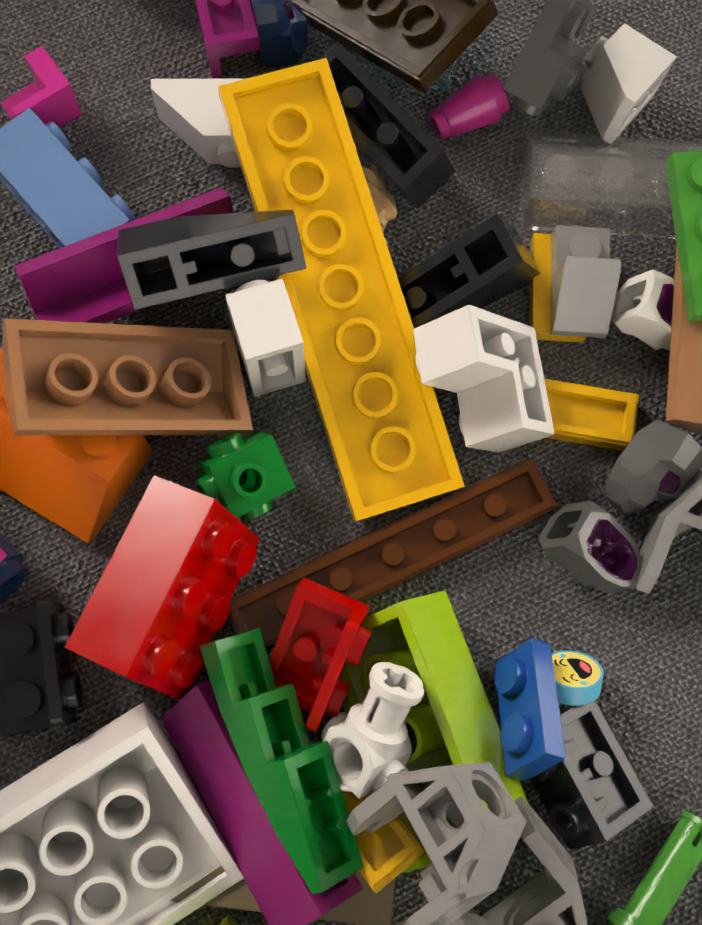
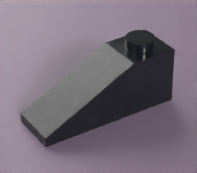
M293 209L172 217L118 230L117 257L135 310L245 284L253 280H262L307 269Z
M496 213L400 276L398 281L415 329L467 305L480 309L490 305L536 277L540 272L517 230Z

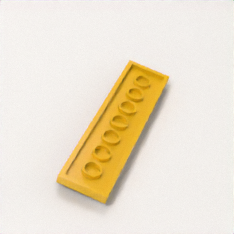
M327 58L218 86L220 102L255 212L293 209L307 269L279 275L276 278L277 280L283 279L304 342L305 369L354 522L465 487L434 389L421 383L420 373L415 361L417 351L413 332L414 327Z

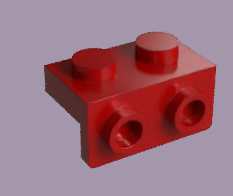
M303 578L296 587L269 663L276 687L293 683L300 709L310 713L305 729L317 733L326 714L337 718V715L340 713L351 686L350 683L341 680L348 662L359 665L372 631L362 627L370 609L369 605L307 578Z

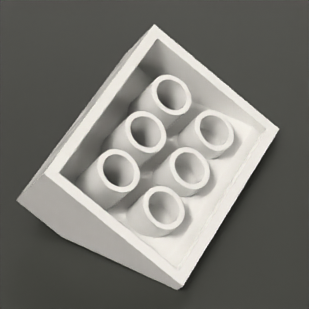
M145 702L0 790V925H174L244 879L177 752ZM222 866L225 872L179 902L169 901L218 867Z

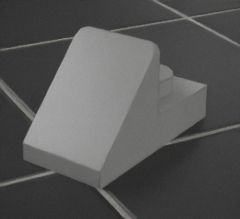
M555 226L551 234L550 335L605 338L608 335L621 273V260L610 259V228Z

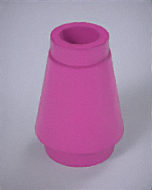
M490 72L483 77L480 74H476L435 109L428 112V117L436 135L443 141L448 137H454L500 122V115L509 111V102L502 84L494 73Z

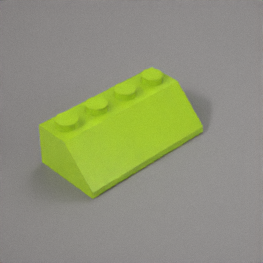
M446 590L403 600L366 617L362 627L372 631L368 645L359 665L348 662L341 680L351 684L343 704L344 711L349 713L352 706L364 702L370 689L369 673L375 664L390 662L406 667L422 680L424 689L421 702L416 706H411L404 721L412 747V753L405 766L408 768V771L448 765L491 762L512 799L516 800L521 796L528 803L520 780L506 776L504 752L500 739L501 732ZM482 799V803L488 808L487 803ZM403 812L398 817L424 849L406 813ZM446 815V820L449 823V825L454 828H457L453 821ZM424 849L425 853L402 873L425 868L432 861L426 850Z

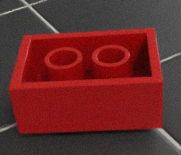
M153 476L64 648L126 678L181 700L187 688L196 682L202 671L204 660L199 646L210 643L214 632L218 631L226 622L230 612V599L241 577L245 576L254 564L257 553L256 546L260 538L216 499Z

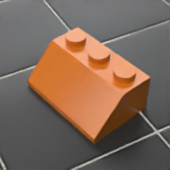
M0 348V490L91 545L153 453V449L144 435H15L3 395V350Z

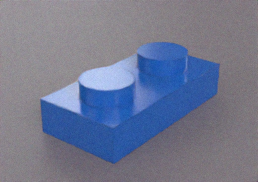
M530 638L495 663V686L498 692L501 722L500 739L504 752L505 772L507 777L522 781H528L566 759L551 646L548 643Z

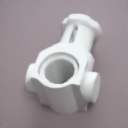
M379 662L372 667L369 673L370 689L364 702L352 706L349 713L341 712L337 715V718L333 717L321 734V740L328 741L341 790L353 792L359 799L375 792L388 781L386 777L389 774L408 772V768L405 766L412 753V747L404 721L411 706H416L422 700L424 695L423 682L408 668L390 662Z

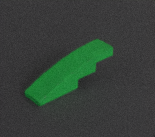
M260 628L200 645L199 647L219 710L244 772L274 832L311 893H322L362 869L364 866L355 835L353 836L346 822L349 814L328 741L310 744L294 685L291 683L276 687Z

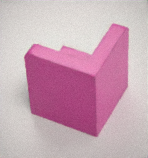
M41 46L25 55L24 58L35 82L2 101L1 105L8 117L13 120L30 108L45 125L53 121L60 128L81 116L82 113L70 83L44 47Z

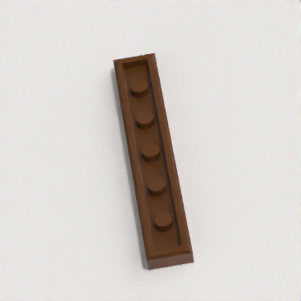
M531 457L230 599L228 617L236 635L260 628L265 649L275 646L296 587L303 578H307L364 603L554 512L558 505Z

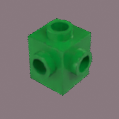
M255 432L243 439L239 433L226 436L209 445L207 449L210 455L196 462L203 476L196 480L199 492L216 499L236 518L240 517L241 521H249L267 513L273 508L271 500L296 488L272 434Z

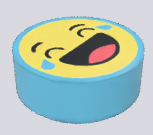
M565 650L552 653L558 702L569 706H582L594 702L600 696L604 675L603 668L599 662L593 657L577 651Z

